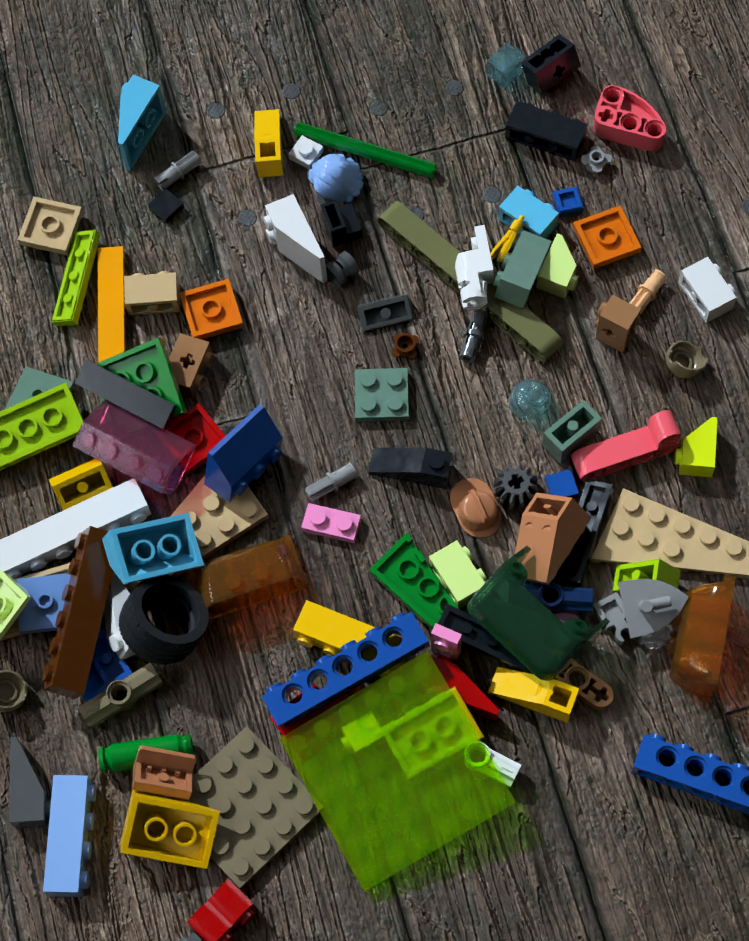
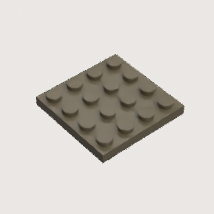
M247 726L192 777L190 799H181L220 811L210 858L240 890L325 810L323 804Z

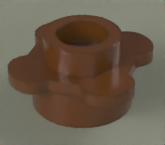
M409 333L396 334L394 336L395 347L391 350L392 355L396 358L403 356L410 360L417 357L416 346L419 344V338Z

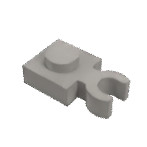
M616 592L593 604L592 609L606 631L614 628L615 640L621 646L624 644L621 633L624 631L629 632L622 599Z

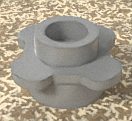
M592 146L591 151L581 158L582 164L586 165L587 169L593 173L602 172L606 164H610L612 161L611 155L602 152L599 146Z

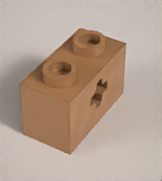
M612 295L608 303L604 301L598 309L597 316L599 318L595 323V328H597L596 339L624 353L636 334L641 309Z
M180 333L169 359L181 395L194 398L196 391L202 389L204 384L203 375L206 368L211 367L214 353H212L209 342Z

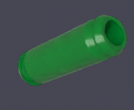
M185 733V736L174 734L114 743L107 748L103 745L98 749L99 765L104 773H108L109 770L113 772L133 770V765L141 745L194 755L192 736Z

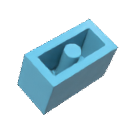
M518 185L499 206L498 220L509 227L515 219L518 220L520 215H524L525 218L522 222L524 225L520 229L519 234H521L522 230L546 239L558 226L559 213L551 204L543 203L537 199L530 190H524Z

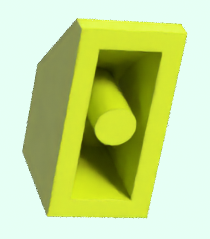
M711 417L684 438L681 449L676 448L675 465H679V475L712 477L716 458L717 417Z

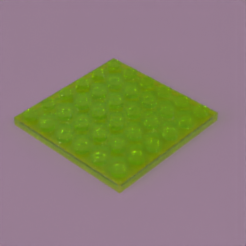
M428 651L279 738L364 892L517 803Z

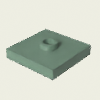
M25 366L5 409L65 382L72 393L75 384L72 381Z

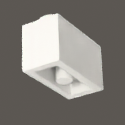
M709 257L681 270L678 283L706 323L733 309L736 301V292L731 284L725 282L719 266L715 263L713 264Z

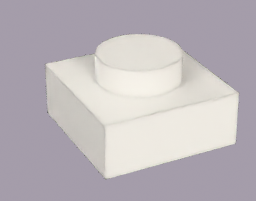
M302 135L288 155L290 160L310 170L312 168L311 165L319 159L324 150L322 145Z

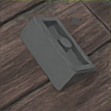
M406 293L356 305L363 332L414 320L409 296Z

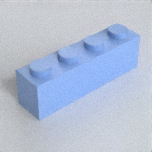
M53 775L43 892L50 897H83L84 889L89 887V871H86V860H90L92 854V844L88 842V834L94 827V814L90 813L91 802L96 800V785L93 784L88 776Z

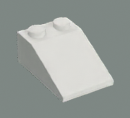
M294 194L265 205L267 216L263 217V220L267 227L265 231L271 244L275 243L279 252L322 283L327 282L325 257Z

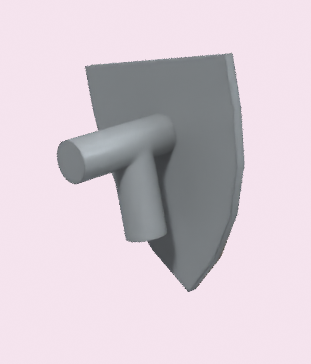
M635 579L618 583L630 638L653 633L669 624L682 610L689 597L675 586L659 580Z

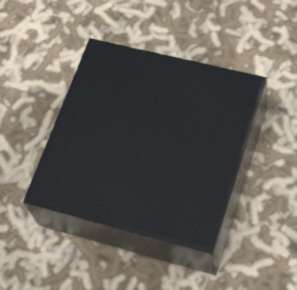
M165 188L148 204V208L167 224L184 208V203Z

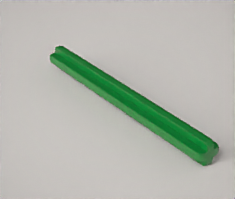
M298 122L294 129L296 137L300 138L303 135L316 143L429 178H433L436 173L437 165L423 159Z

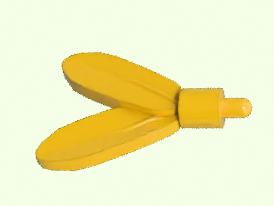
M520 215L518 220L515 219L509 227L510 230L490 253L491 260L498 255L497 262L500 263L505 258L516 234L519 233L524 225L522 223L525 218L524 215Z

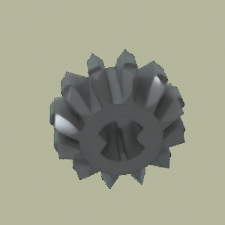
M519 463L516 469H513L508 464L506 465V471L501 469L497 471L498 478L493 479L492 485L495 487L493 490L494 497H500V505L508 502L510 510L514 508L515 504H518L523 509L525 508V502H531L534 497L533 495L538 493L539 490L536 486L538 478L537 476H531V468L523 471L522 464ZM512 484H517V488H518V486H520V488H519V489H514V486H512V488H511V485H512Z

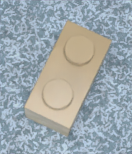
M161 271L157 274L145 275L143 273H135L132 276H124L125 306L129 316L180 312V287L176 272Z

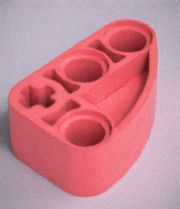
M610 85L605 87L601 93L594 115L593 132L601 139L655 152L660 150L664 144L666 125L660 115L646 100L625 88Z

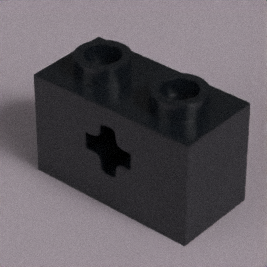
M561 34L521 62L527 83L542 95L581 67L575 44Z

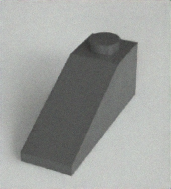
M10 737L9 823L15 828L49 826L50 797L24 746L17 737Z

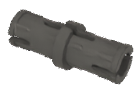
M473 310L468 329L464 331L463 337L465 339L459 354V359L463 362L474 363L480 343L484 341L485 336L483 333L489 318V314H486L484 310Z

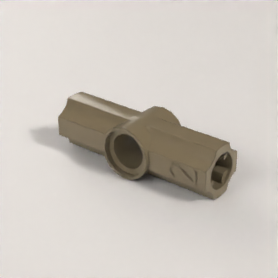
M150 662L123 680L111 682L105 691L77 708L89 728L93 729L118 712L130 710L136 701L164 685ZM119 691H127V696L124 700H114L115 695Z

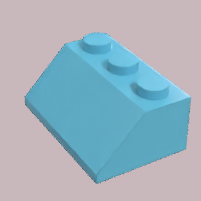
M189 513L111 529L102 539L109 565L124 585L204 566Z

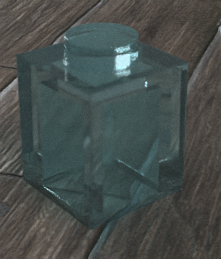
M506 42L487 60L486 75L505 89L523 72L521 62L525 60L524 53L518 47H513Z

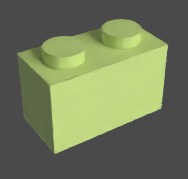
M456 540L430 555L429 566L441 581L443 588L452 597L458 608L461 609L473 602L475 593L486 594V583H488L484 572L480 568L476 570L472 564L473 557L466 546L461 547Z

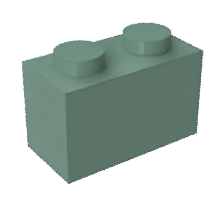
M583 400L543 433L542 446L561 464L574 451L578 450L600 431L602 417Z

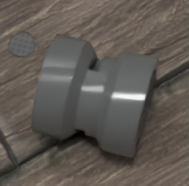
M346 251L339 254L336 261H330L326 264L327 277L337 287L344 284L347 277H353L360 271L354 258Z

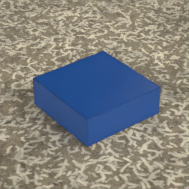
M577 186L552 192L554 205L559 213L558 218L583 212L584 207Z
M571 469L544 477L550 495L571 498L579 496Z

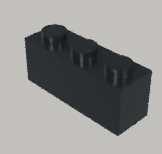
M516 101L506 123L505 139L576 162L586 139L588 124L576 118L559 115L552 110L547 111L535 107L531 103Z

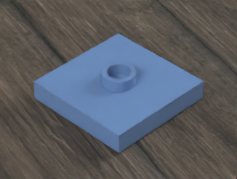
M70 574L17 579V583L24 587L31 597L18 616L20 634L58 631L55 622L58 613L63 610L65 601L62 600V593L65 586L69 584Z

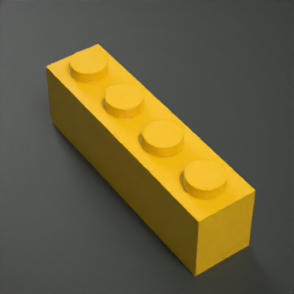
M306 600L293 628V632L297 642L309 648H312L314 645L322 648L323 653L326 655L331 654V656H334L341 652L340 648L344 644L352 640L359 642L366 638L365 634L375 627ZM391 635L387 640V644L391 647L399 646L403 638ZM368 648L363 652L362 658L366 661H372L376 658L378 652L374 648ZM405 661L378 676L389 679L391 676L397 679Z

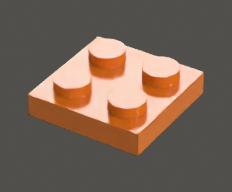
M621 205L573 222V229L593 269L641 252L642 247Z
M229 279L179 293L192 337L202 340L244 327Z

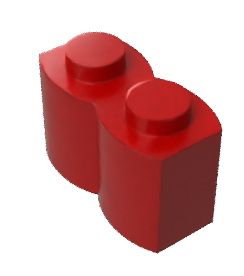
M228 879L193 914L187 923L205 941H231L234 937L232 934L233 930L239 924L242 927L245 926L255 915L253 909L256 906Z

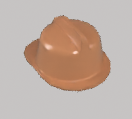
M475 478L462 479L454 485L450 493V502L463 530L477 538L489 537L495 533L501 524L502 515L489 486L480 479Z

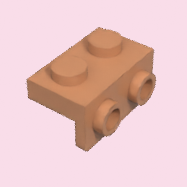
M141 745L133 765L132 790L189 800L192 793V771L196 762V756Z

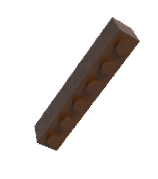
M89 526L76 537L74 548L77 549L76 556L71 560L68 568V574L71 577L69 584L65 586L62 593V600L65 602L63 610L58 613L55 622L58 631L49 647V654H52L50 664L46 665L42 680L45 681L43 689L45 691L73 699L85 693L113 573L102 541L108 531Z

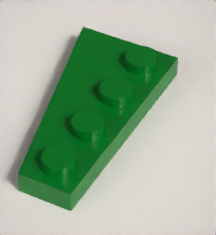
M408 532L369 569V573L431 630H433L436 623L438 624L447 604L458 608L452 597L441 585L437 575L433 573L427 564L423 554L414 545Z

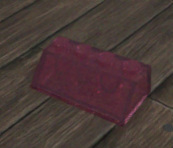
M105 399L83 421L72 446L162 494H175L197 445Z

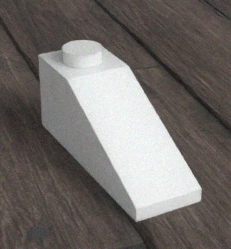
M113 571L104 607L105 626L111 649L123 660L136 655L125 644L119 631V615L130 593Z

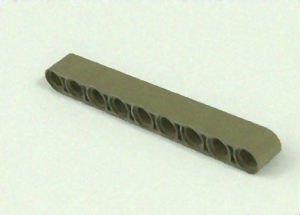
M395 201L377 218L381 228L460 294L455 263L458 254L461 252L399 201ZM493 283L487 284L488 303L480 308V310L486 311V314H489V320L538 361L545 363L563 345L562 338L526 306L521 308L495 298L497 286H494Z

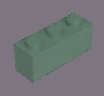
M522 230L519 239H514L508 251L511 255L506 254L501 269L504 272L499 270L493 285L497 286L494 297L524 308L552 241Z

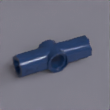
M552 582L549 585L509 583L508 603L529 610L541 611L547 615L556 614L557 612L592 614L593 589L560 587ZM551 594L558 600L554 603H547L543 597Z

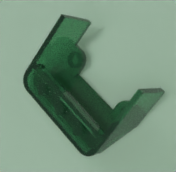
M526 546L506 560L473 595L467 605V609L477 622L536 677L541 680L550 681L584 654L610 621L605 618L592 629L581 619L569 618L564 623L560 621L523 586L528 578V573L521 563L531 550V548Z

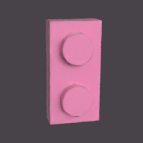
M308 503L301 529L302 532L355 543L361 515Z
M436 623L431 632V650L434 651V655H444L457 661L461 653L462 634Z

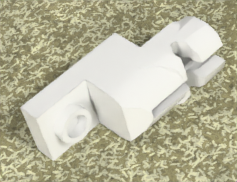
M485 225L474 227L475 237L471 238L472 250L459 253L455 263L462 305L465 310H476L487 305V284L494 283V271Z

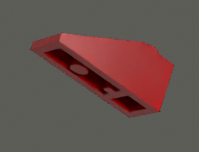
M437 654L436 657L428 656L417 684V693L436 698L449 689L456 687L470 712L497 722L499 709L456 664L452 663L450 658Z

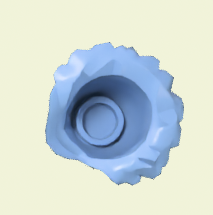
M329 154L311 165L312 169L308 172V179L314 184L315 191L320 196L336 200L337 202H350L353 200V197L360 194V189L364 184L362 181L363 173L360 172L359 164L355 163L351 157L346 159L343 154Z

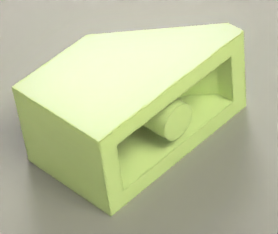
M557 233L537 275L536 288L565 299L569 290L574 291L579 277L575 275L576 263L563 236Z

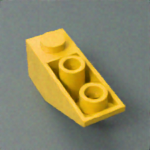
M280 110L255 111L254 142L258 178L284 176Z
M497 667L488 690V694L566 723L569 721L579 692V688L553 678Z

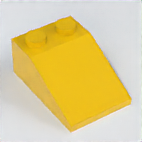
M132 790L120 842L121 853L207 869L220 811L169 796Z

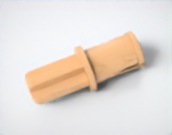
M655 269L651 272L645 283L638 286V292L630 304L640 308V314L650 301L656 299L657 291L667 280L666 275L662 271Z

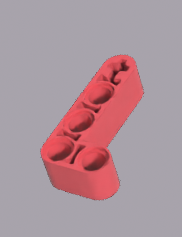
M664 410L651 416L647 426L580 448L571 454V459L580 481L586 482L587 479L593 480L670 454L679 447L682 434L672 411Z

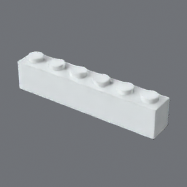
M135 478L1 539L0 570L12 579L19 578L31 570L38 571L44 568L48 562L70 556L72 551L76 550L74 544L77 535L89 526L109 531L130 524H139L146 520L147 516L152 514Z

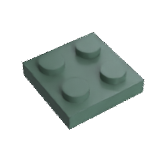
M407 368L355 369L356 422L409 421Z

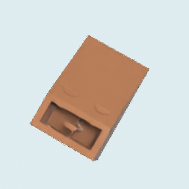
M536 493L522 514L511 571L513 578L549 585L555 578L560 566L570 554L571 549L591 519L573 498Z

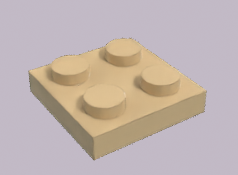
M33 197L17 239L19 245L68 256L83 214L82 207Z

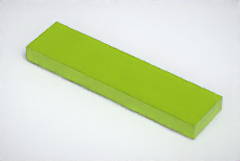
M97 230L75 232L52 318V323L55 326L78 325L101 236Z

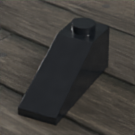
M374 448L368 474L447 490L453 466V453L431 448Z

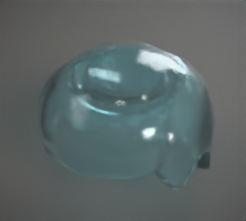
M533 379L521 381L512 389L508 397L509 409L517 418L526 417L535 420L537 417L539 418L547 413L552 403L551 392L540 381Z

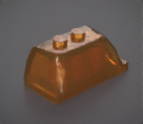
M291 535L229 553L205 562L203 567L187 570L191 585L202 595L206 609L209 612V620L308 587Z
M725 574L722 582L703 584L687 591L685 594L689 597L682 610L672 621V627L677 629L675 638L670 637L667 654H672L668 673L669 678L681 689L700 698L711 700L718 686L736 576Z

